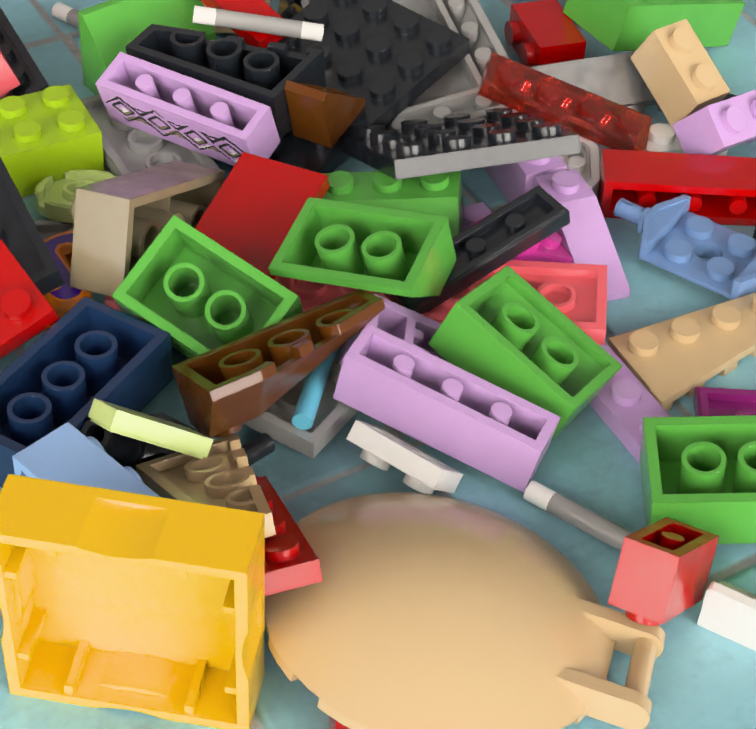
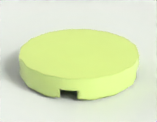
M70 170L64 173V179L55 182L54 175L48 176L36 185L34 193L35 207L42 216L53 221L74 223L71 215V206L76 196V188L117 176L99 170Z

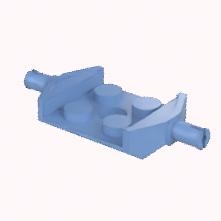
M684 194L646 209L625 200V198H621L617 202L614 216L638 225L637 233L641 234L638 252L639 259L732 300L756 292V240L747 234L738 233L717 224L707 217L689 212L691 196Z

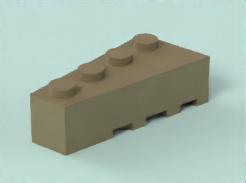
M171 161L77 187L76 196L71 206L74 228L70 287L112 297L113 293L173 215L192 227H196L224 183L225 170Z

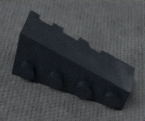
M151 24L125 47L128 55L270 106L280 140L292 129L284 91L286 80L326 86L324 49L308 47L306 54L288 52L287 44L269 42L267 48L245 45L243 37L228 35L227 38L209 40L206 39L205 32L156 24Z

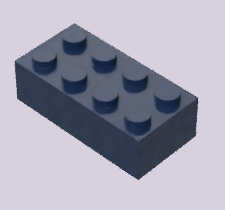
M88 297L82 298L0 373V487H3L8 474L15 475L13 455L67 422L81 431L85 422L91 419L88 417L94 398L141 412L173 380L170 333Z

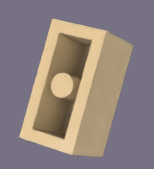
M687 19L654 30L630 57L671 126L708 105L722 101L731 92Z

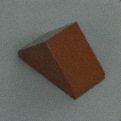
M286 80L284 87L293 135L329 148H333L364 108L366 101L365 98L330 87Z

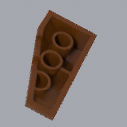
M358 289L171 366L190 424L209 438H222L235 434L241 430L243 423L259 417L385 309L383 298Z

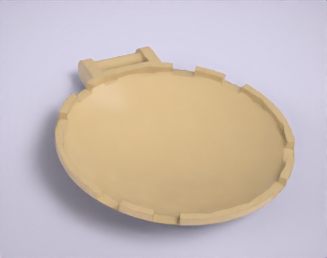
M387 492L361 495L334 502L312 512L296 523L319 558L323 581L265 596V626L269 634L268 647L287 678L291 682L299 679L306 688L319 698L317 707L342 725L350 729H563L572 722L577 725L585 715L624 729H643L648 725L652 710V703L648 693L655 659L662 654L666 638L664 630L659 625L647 626L628 619L625 613L602 606L591 586L578 569L553 545L518 522L492 510L454 498L413 492ZM613 650L631 655L625 686L606 680Z

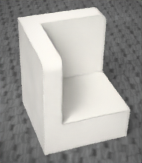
M720 581L719 583L711 582L705 593L697 625L756 651V595L725 581Z

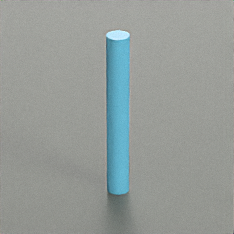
M336 351L306 376L292 417V424L300 430H308L313 425Z

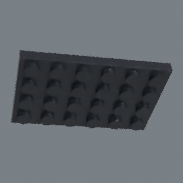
M313 0L293 16L291 20L324 24L322 41L285 37L277 43L287 44L288 52L306 54L308 47L324 49L326 87L365 98V105L333 148L296 137L291 129L280 140L279 145L269 159L317 173L334 172L351 157L347 155V144L344 136L358 134L357 128L361 126H386L470 53L469 38L392 0Z

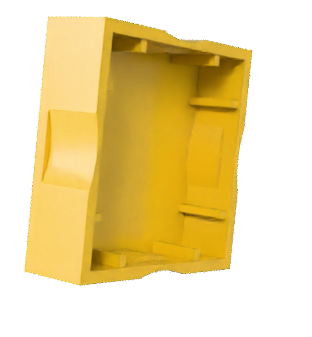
M8 474L0 492V608L4 623L1 644L10 694L93 708L103 707L132 710L165 720L219 729H250L265 675V513Z

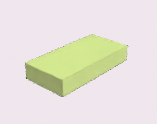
M94 398L88 417L91 418L90 421L110 432L200 459L208 457L213 443V439L189 427Z

